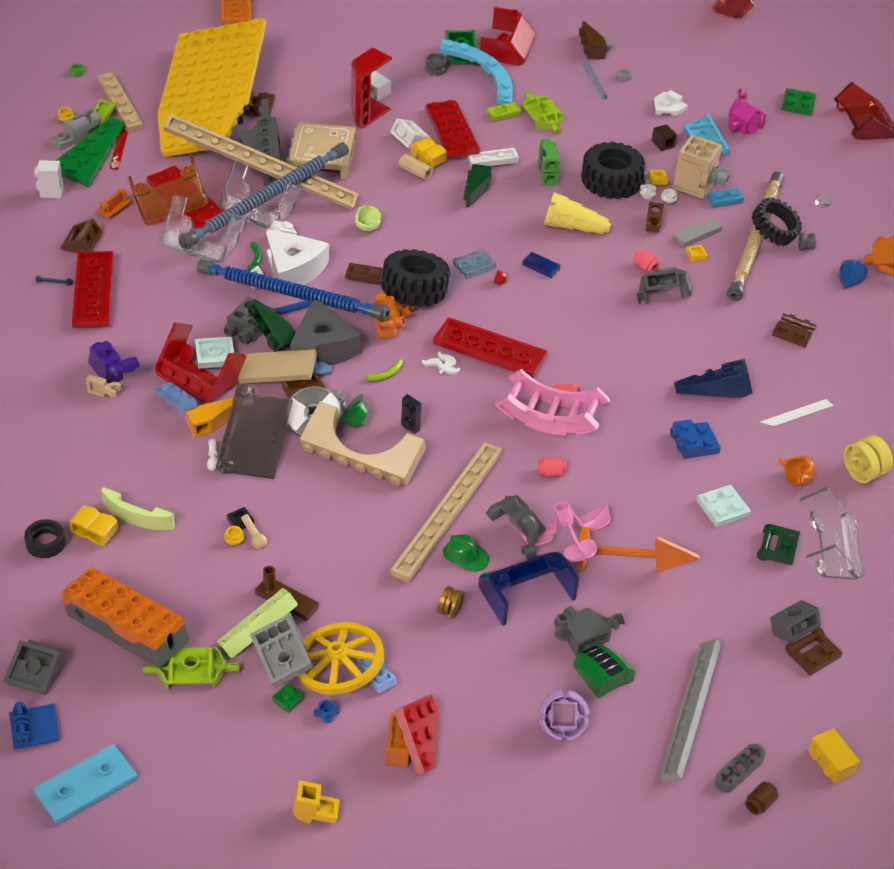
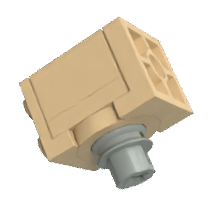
M691 135L679 151L673 189L696 198L704 199L713 185L716 186L719 183L726 186L731 172L724 170L722 165L718 166L722 145Z

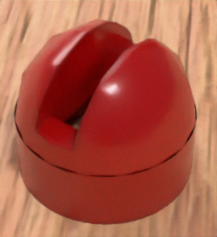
M497 270L493 283L498 285L504 284L507 279L506 273Z

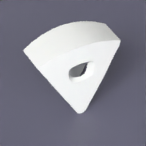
M271 229L266 231L270 247L267 250V257L274 278L306 285L315 280L326 268L329 262L328 243ZM293 247L298 249V252L287 251Z

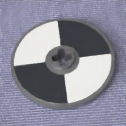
M313 386L299 390L289 399L285 408V419L288 427L293 433L301 437L313 415H310V411L314 412L320 401L337 407L340 415L337 427L342 417V407L338 397L332 391L323 387Z

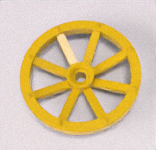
M340 622L323 626L303 639L306 645V652L316 642L325 647L326 649L307 653L310 660L323 659L307 674L304 672L298 675L297 678L306 688L320 694L337 695L357 690L369 683L380 671L384 662L382 641L372 629L362 624ZM340 633L337 641L330 642L325 639L327 636ZM348 633L363 636L344 644ZM368 642H372L376 649V653L374 654L352 649L363 644H366ZM353 657L373 662L362 674L349 658ZM329 663L331 664L329 684L313 680ZM345 665L355 678L347 682L337 683L339 666Z

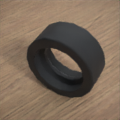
M50 519L35 521L25 531L26 548L34 557L50 558L56 556L65 546L64 530L56 521ZM50 533L57 536L54 541L47 544L33 542L34 538L41 534Z

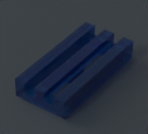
M531 252L522 261L523 266L549 278H552L553 274L555 275L561 268L560 264L534 252Z

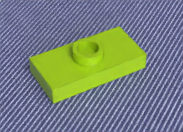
M102 99L98 101L94 112L99 114L100 124L94 128H98L108 120L115 108L113 102Z
M515 102L486 109L487 115L493 122L520 116L522 111Z

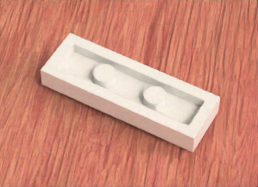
M515 148L469 155L468 161L471 167L472 164L496 166L519 163V156Z

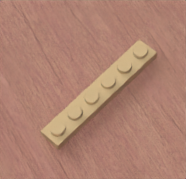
M114 73L98 75L99 83L110 102L115 104L114 109L120 120L124 122L127 132L142 130L143 123Z

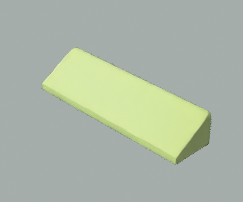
M282 588L218 639L217 643L230 658H233L253 642L250 636L251 633L284 617L298 603L287 590Z

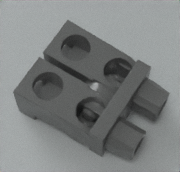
M247 297L232 314L227 316V324L224 326L225 335L231 337L236 333L238 340L243 344L249 340L255 342L257 337L263 334L259 331L255 319L248 313L247 305L253 300L250 297ZM265 305L266 307H268L269 309H271L273 312L276 313V310H275V309H273V308H271V307Z

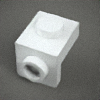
M274 220L268 229L297 235L293 225L287 221L280 222Z

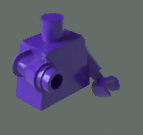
M108 341L96 342L89 348V365L99 377L106 379L107 383L119 382L123 380V373L133 372L136 368L140 367L136 357L121 360L119 354Z

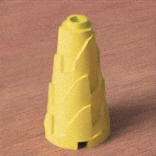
M556 192L553 193L544 221V225L555 228L561 227L573 231L575 229L602 235L605 232H609L611 223L608 222L609 219L599 215L597 212L585 208L582 204Z

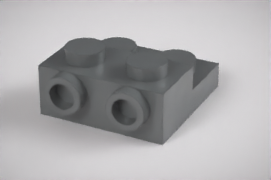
M30 639L28 642L20 640L3 681L13 686L46 695L53 676L57 677L64 656L61 654V650L48 645V648L42 647L39 642Z

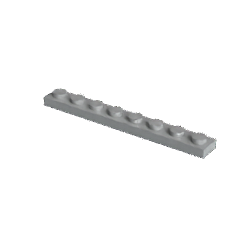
M717 638L699 644L659 778L664 783L680 780L683 777L721 647V643Z

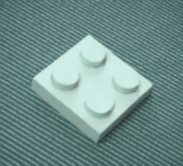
M232 337L195 339L198 369L222 367L227 354L234 353Z
M732 485L697 495L696 501L716 528L750 517L751 510Z

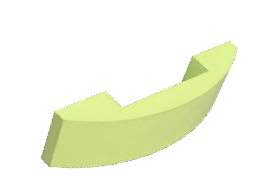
M104 487L101 489L103 504L119 519L131 525L151 530H173L175 528L174 513L158 507L150 512L123 502L121 494Z

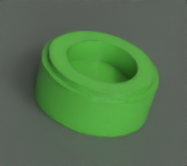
M80 63L72 64L69 66V73L73 77L83 76L85 74V67Z

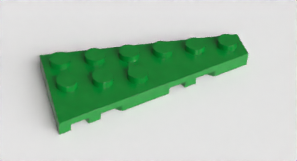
M110 117L55 160L60 161L62 176L90 188L92 179H95L97 176L96 173L107 159L109 150L114 147L115 140L119 138L125 128L124 122Z

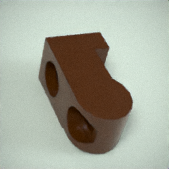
M649 202L646 231L659 233L664 204ZM656 207L659 208L660 211L653 212L651 208Z

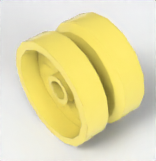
M868 435L859 441L849 444L845 447L843 453L846 469L860 483H868L877 477L887 474L893 466V457L888 445L876 435Z

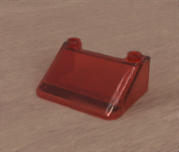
M850 82L834 98L837 103L836 108L841 112L846 111L853 123L854 128L851 135L855 139L894 138V123L883 104L857 84Z

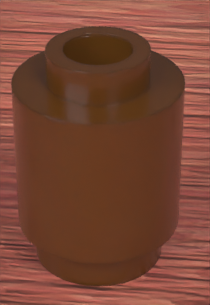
M761 782L747 796L745 801L747 809L754 815L764 813L778 799L776 787L771 783Z

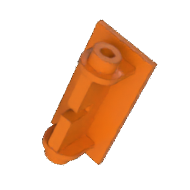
M119 189L113 194V198L109 197L102 201L96 212L110 218L131 203L132 200L126 198L127 191L125 189Z

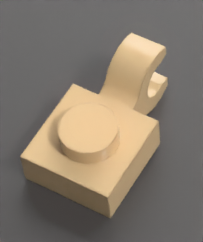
M90 374L86 378L88 393L105 398L106 395L116 397V390L121 391V384L118 382L107 383L106 379Z

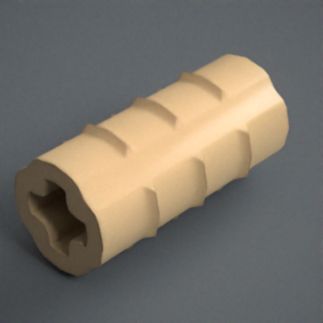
M404 154L399 160L400 168L410 172L412 175H416L418 178L428 180L433 174L431 166L412 156Z

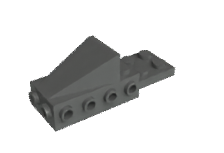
M268 98L261 99L262 106H259L260 119H256L257 126H254L253 130L237 131L239 143L282 161L276 117H271ZM253 169L263 179L264 185H269L278 180L275 177Z

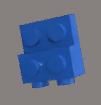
M691 419L673 422L670 428V435L675 440L677 450L681 452L684 459L720 453L721 447L708 422L693 424Z

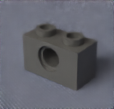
M803 600L770 617L773 635L788 643L821 626L819 608Z

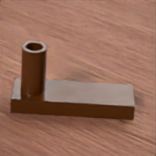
M273 566L263 568V581L255 588V594L268 600L284 588L298 603L290 612L308 621L319 608V602L277 581Z

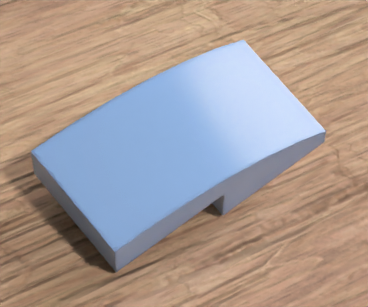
M359 658L355 660L362 674L373 662ZM383 662L380 671L369 683L378 693H381L397 685V679L385 668V663Z

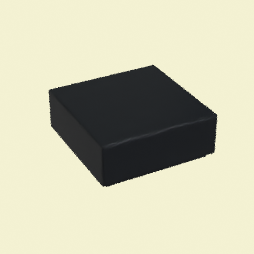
M245 507L227 514V520L232 526L245 529L246 526L241 519L245 514L249 515L254 524L253 517Z

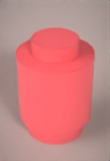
M645 249L639 250L634 255V263L644 271L648 272L659 268L660 262Z
M548 457L538 460L539 475L557 477L563 476V472H566V461H562V457Z

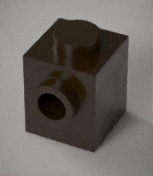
M665 124L653 128L651 141L661 151L675 148L677 134Z

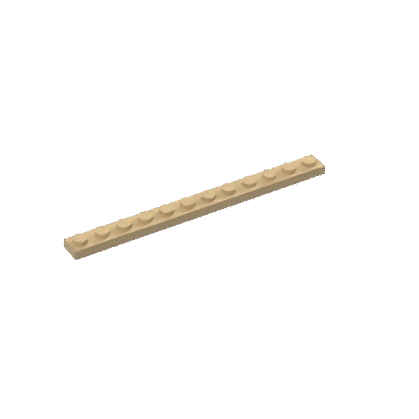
M171 113L163 129L166 132L277 179L297 168ZM314 174L294 185L350 210H353L359 195Z

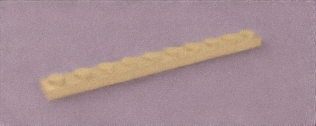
M486 442L482 445L391 568L390 575L409 583L502 454L501 448Z

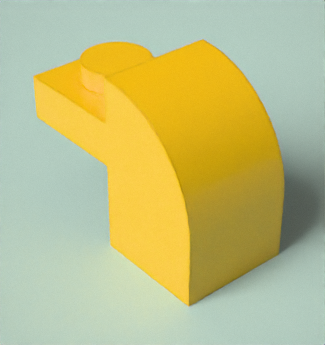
M299 780L295 788L293 814L297 819L311 824L312 820L335 824L338 819L339 799L321 796L322 785Z

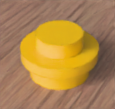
M65 107L59 110L57 116L59 120L64 122L73 118L74 113L70 108Z
M231 526L225 531L224 540L230 545L240 544L244 540V532L238 526Z

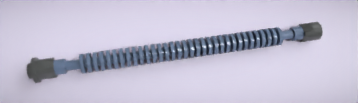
M344 142L337 144L324 157H315L250 195L248 198L205 222L203 228H197L194 231L180 234L178 239L179 245L183 249H191L194 244L204 237V234L208 232L211 234L215 233L222 227L325 168L328 161L332 162L349 154L348 146Z

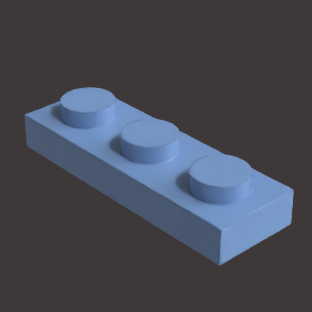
M165 383L160 388L155 389L157 396L179 413L197 407L196 399L174 383Z

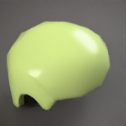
M367 205L359 207L355 216L356 226L366 232H372L377 229L381 221L379 210Z

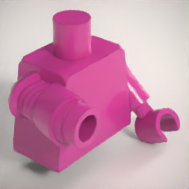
M739 88L737 90L738 98L734 100L729 110L728 128L731 131L738 130L742 134L757 133L759 129L764 128L767 114L745 101L741 102V100L747 98V91L745 90V93L741 94L742 88Z

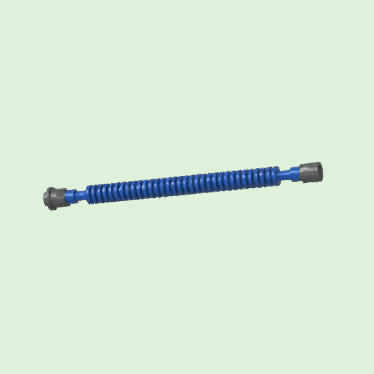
M200 259L197 264V271L199 273L210 276L212 274H220L229 281L311 302L319 300L329 307L356 313L357 310L363 311L364 314L378 319L380 322H384L390 316V309L387 304H361L356 298L231 266L222 268L220 265L215 264V262Z

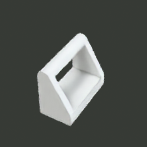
M398 118L390 131L408 149H411L412 143L424 137L431 138L413 121Z

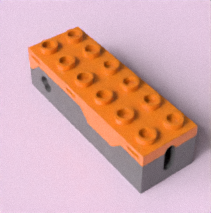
M92 566L61 591L69 617L157 668L162 667L189 642L184 617Z

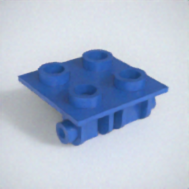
M23 702L15 703L13 711L9 712L14 750L60 741L54 703L27 708Z

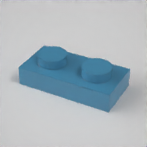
M738 188L707 193V199L713 208L742 204L744 202V197Z

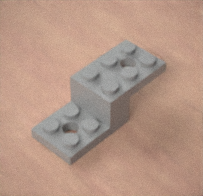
M291 612L250 634L274 688L314 668ZM290 656L288 661L280 662L281 660Z

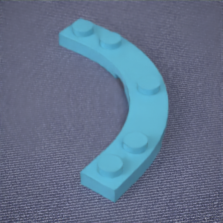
M441 40L440 54L459 57L472 63L476 61L483 70L493 76L496 86V104L512 103V81L507 71L496 59L466 43Z

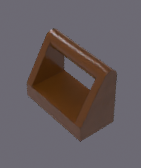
M94 219L74 224L61 249L73 253L92 251L103 231ZM77 232H80L79 237L76 240H73Z

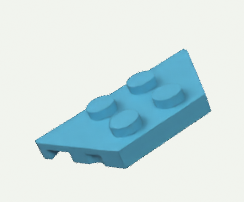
M706 114L702 120L696 119L694 122L684 125V132L688 139L691 135H695L721 144V154L729 155L730 148L710 114Z

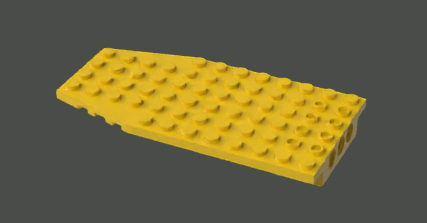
M256 18L250 21H241L235 24H226L224 26L179 34L157 113L160 147L163 158L209 150L164 131L163 129L170 113L227 138L231 136V129L237 125L238 116H242L244 112L243 107L247 106L250 100L267 23L265 18Z

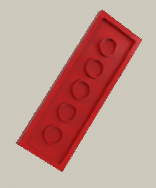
M456 100L425 104L426 112L442 146L447 151L448 158L480 154V148Z
M175 165L146 177L147 183L195 229L203 228L206 221L223 212L218 205Z
M79 251L77 253L72 328L110 326L113 251Z
M450 317L446 319L433 338V344L513 372L522 369L532 378H534L546 359L548 352L547 350Z

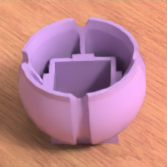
M562 690L554 691L546 696L540 705L539 712L542 715L539 717L542 729L551 738L556 740L565 738L569 741L580 736L587 728L589 719L586 716L589 714V708L585 700L574 691L567 690L565 693ZM553 704H573V721L553 722Z

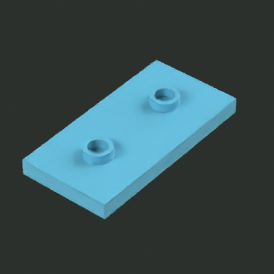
M112 744L33 788V792L57 826L138 780V776L115 744Z

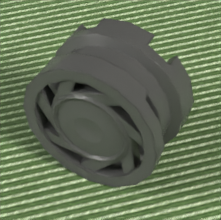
M433 53L426 57L425 70L428 74L439 76L446 72L447 59L444 55Z

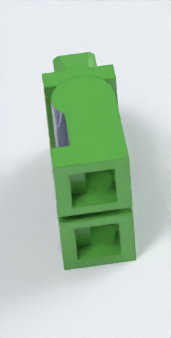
M541 139V142H539L537 167L541 173V186L558 185L560 157L556 141H551V139Z

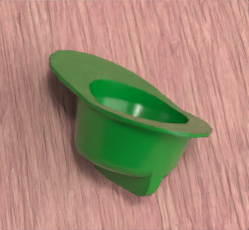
M359 394L349 403L343 412L341 423L345 422L353 428L358 425L364 426L367 423L366 417L369 414V409L363 401V394Z
M452 535L450 542L443 549V555L448 561L469 571L478 572L484 570L490 561L486 550L476 545L473 538L469 535Z

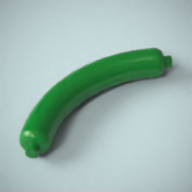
M250 242V247L253 249L255 257L252 263L248 265L247 271H251L261 261V250L256 242Z

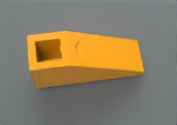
M240 395L187 410L186 421L193 438L215 432L243 411L242 397Z

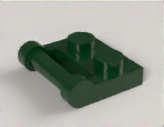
M773 524L764 525V536L761 548L757 552V558L762 561L769 559L792 565L800 531ZM773 535L778 536L775 551L769 549Z

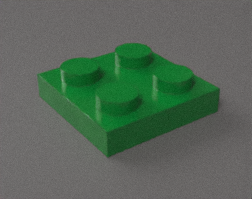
M786 88L781 110L812 116L816 94L809 91L804 92Z

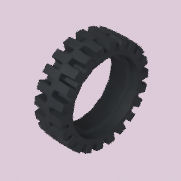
M769 197L763 199L753 211V225H756V230H760V235H765L764 238L766 240L770 239L769 242L773 243L775 241L776 245H788L801 232L802 222L799 220V215H796L797 212L795 210L792 211L791 206H786V202L781 203L780 199H770ZM766 212L778 216L785 223L788 231L776 227L768 219Z

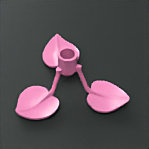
M568 502L556 504L554 506L556 514L553 516L554 524L543 523L546 530L537 537L534 545L539 546L550 542L553 539V534L557 533L559 523L562 526H568L575 543L564 550L563 555L566 560L577 562L594 556L597 552L596 543L591 539L578 542L571 524L573 519H575L579 527H590V530H598L605 527L611 519L608 504L584 515L580 519L575 515ZM520 532L524 541L527 542V538Z

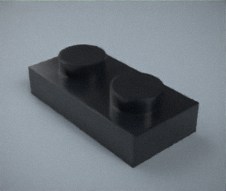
M406 394L402 397L401 425L416 434L420 431L421 403Z

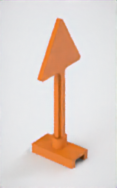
M581 527L578 542L591 539L590 527ZM659 536L655 537V550L598 546L596 544L597 552L594 555L655 558L657 572L699 560L698 554ZM587 558L577 562L576 569L578 571H585Z

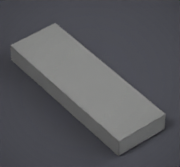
M711 217L674 233L672 238L682 247H685L722 231V226Z

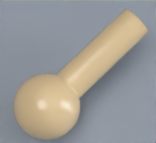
M245 514L241 519L252 536V546L256 549L265 548L268 542L267 537L258 532L249 515Z

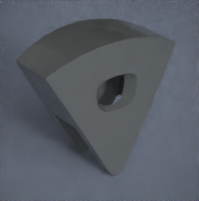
M313 300L291 341L290 349L291 351L316 349L317 362L323 361L328 365H334L347 361L361 353V335L321 301Z

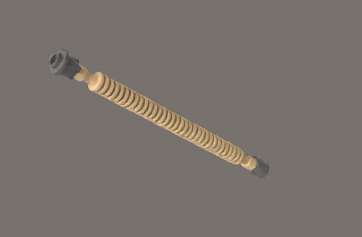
M776 171L772 173L769 188L766 190L763 199L770 197V199L775 198L777 200L778 189L781 188L784 180V175L781 172ZM766 212L768 219H770L771 213ZM753 225L735 272L736 279L731 283L726 292L727 297L733 301H739L744 296V281L749 277L764 235L759 234L760 230L755 229L756 225Z

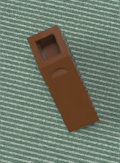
M582 21V27H579V36H581V45H584L583 52L586 53L587 59H605L607 49L605 38L588 23Z

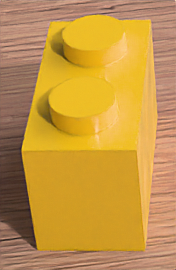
M834 728L812 737L808 749L810 756L818 762L824 774L834 784L857 773L861 761Z

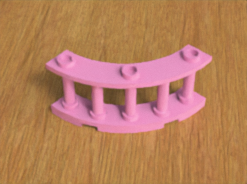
M520 369L508 376V379L514 384L511 392L497 399L494 405L511 419L517 418L524 422V426L547 434L566 436L567 433L581 435L597 430L599 423L593 418L597 406L608 403L610 399L599 387L581 392L554 389L536 381ZM520 389L532 396L527 406L516 399ZM538 399L551 404L547 414L534 410ZM559 406L571 408L568 416L554 415ZM579 408H588L587 412L577 415Z

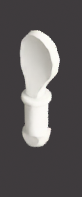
M215 439L208 441V456L210 458L207 461V468L211 471H214L217 465L216 456L218 453L217 441Z

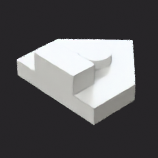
M672 90L654 97L655 115L669 113L671 116H678L687 110L688 105L682 102L683 96Z

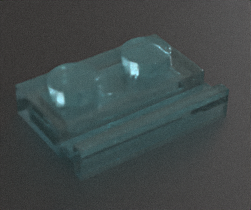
M484 249L453 259V265L461 274L465 275L466 279L496 268V263L492 261V258Z

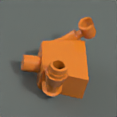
M894 235L888 238L880 236L872 245V254L864 256V262L866 265L873 264L878 272L893 277Z
M379 293L375 296V303L380 305L387 304L390 309V316L384 322L374 318L378 338L396 337L397 330L405 326L404 318L414 315L411 312L414 310V307L409 305L403 307L402 304L395 301L393 296Z

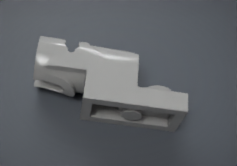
M89 109L84 114L80 113L64 121V132L51 137V143L59 150H63L80 142L88 135L87 130L100 124L99 114L94 112V109Z

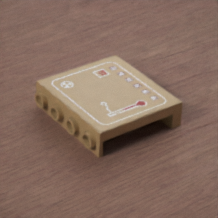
M298 122L297 128H294L286 163L292 166H302L317 156L324 157L331 148L344 142L349 148V154L332 162L328 161L323 169L340 170L341 179H347L356 142V127Z

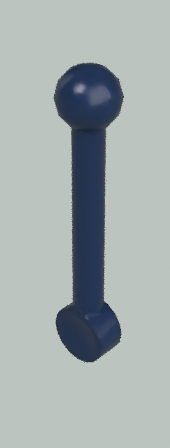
M40 275L35 278L37 282L65 283L67 286L73 284L72 279L42 278Z

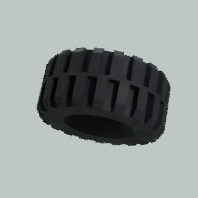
M610 141V143L602 142L601 144H595L584 154L581 180L584 186L590 189L591 193H596L599 197L604 196L607 199L627 198L630 195H634L643 183L645 160L637 149H633L632 146L624 145L621 142L615 143Z
M417 249L398 250L391 253L384 260L381 288L387 296H393L395 301H399L400 304H408L413 307L432 306L433 304H438L447 295L450 268L446 261H443L441 257H437L436 254H430L423 250L417 251Z

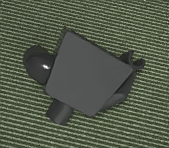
M675 266L654 269L644 273L640 280L639 292L636 294L639 304L642 300H645V303L649 302L648 290L680 286L681 297L691 296L692 286L688 280V272Z
M506 495L502 501L490 505V508L485 512L486 515L494 521L506 514L510 522L527 538L528 545L521 547V553L525 554L526 558L534 556L536 554L534 544L537 541V537L546 528L532 509L518 495Z
M569 606L563 613H559L554 620L556 628L555 637L562 641L567 640L576 656L577 653L598 643L602 645L609 642L611 629H619V625H624L625 620L621 613L605 617L594 613L590 608L577 612L572 606Z

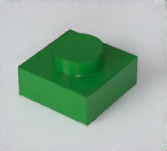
M288 683L272 696V701L288 713L304 700V695Z

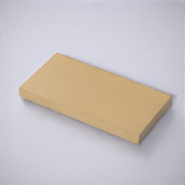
M316 349L245 354L247 357L238 376L239 384L310 380L317 351Z

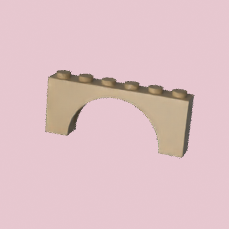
M322 401L318 403L300 437L302 448L305 451L318 453L323 458L328 460L330 458L334 459L343 466L350 465L359 472H368L378 479L384 478L394 485L407 487L426 449L424 439L406 433L396 446L385 452L370 455L354 452L346 448L336 436V425L340 417L337 407Z

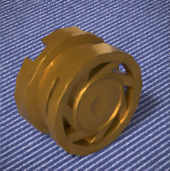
M447 586L438 602L437 612L442 615L447 614L449 618L455 619L463 604L464 591H455L453 587Z

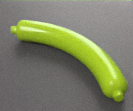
M402 359L397 360L389 370L377 374H367L365 379L367 381H380L393 376L401 369L403 365Z

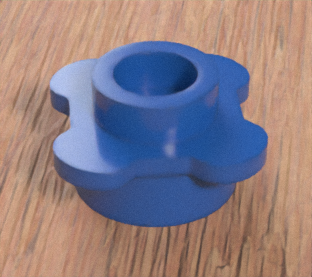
M323 700L318 704V708L313 710V715L322 718L325 723H330L332 718L339 714L340 709L331 700Z

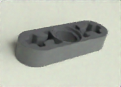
M750 744L717 773L715 780L716 788L724 793L733 791L763 763L764 749L757 744ZM750 754H751V755H754V754H757V755H758V757H757V756H754V757H752L751 760L749 761ZM737 764L743 765L746 771L739 772L734 766ZM730 774H731L732 777H731V779H730V782H728V781H726L725 783L722 782V780H724V781L727 780V779L730 777Z

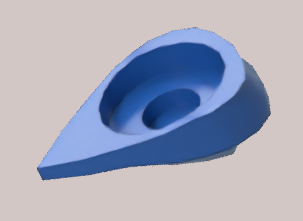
M857 259L843 261L839 269V278L843 287L848 288L862 283L866 279L868 268Z

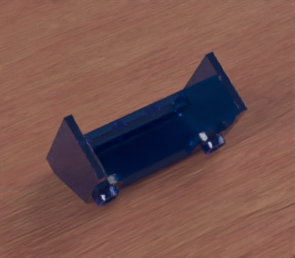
M548 552L485 572L479 576L478 587L500 623L504 626L507 623L509 603L501 590L553 572L573 601L576 600L579 577L564 555L559 552Z

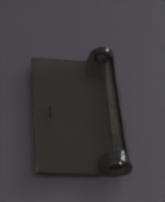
M245 384L238 385L232 401L216 468L224 474L234 473L275 479L293 399L257 395L251 386Z

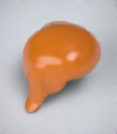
M796 456L791 459L778 458V463L785 467L786 480L791 485L805 486L813 480L816 466L811 458L807 456Z

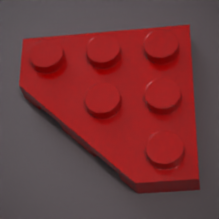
M432 694L394 710L417 775L435 768L439 713L438 705L433 699Z

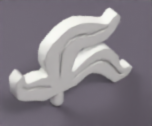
M438 352V358H432L427 361L422 360L423 366H437L440 374L445 372L446 374L457 375L460 372V368H454L456 360L451 355Z

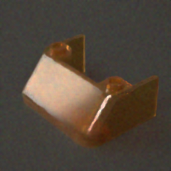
M192 153L189 154L192 165L185 166L181 170V178L149 189L146 183L135 185L131 175L128 176L132 193L146 225L162 222L203 207L208 203V197Z

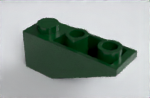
M472 164V169L468 170L463 200H466V207L473 205L489 190L492 166Z
M253 299L247 305L248 313L255 319L259 331L267 339L268 346L274 352H277L290 345L295 332L289 322L257 299Z

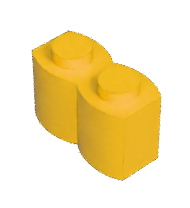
M424 137L411 144L410 152L412 157L432 168L447 161V151L445 148L436 144L429 137Z
M85 505L69 521L70 531L73 534L86 538L99 546H105L118 531V523L114 516L99 513L96 508Z

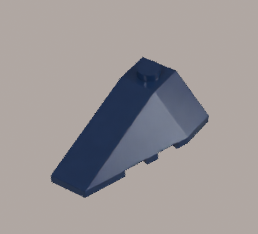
M745 359L721 364L720 369L713 371L710 368L705 370V373L701 376L692 375L674 382L676 393L722 397H746L749 394H753Z

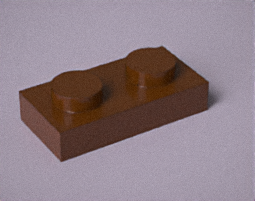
M349 262L345 279L380 284L383 268Z

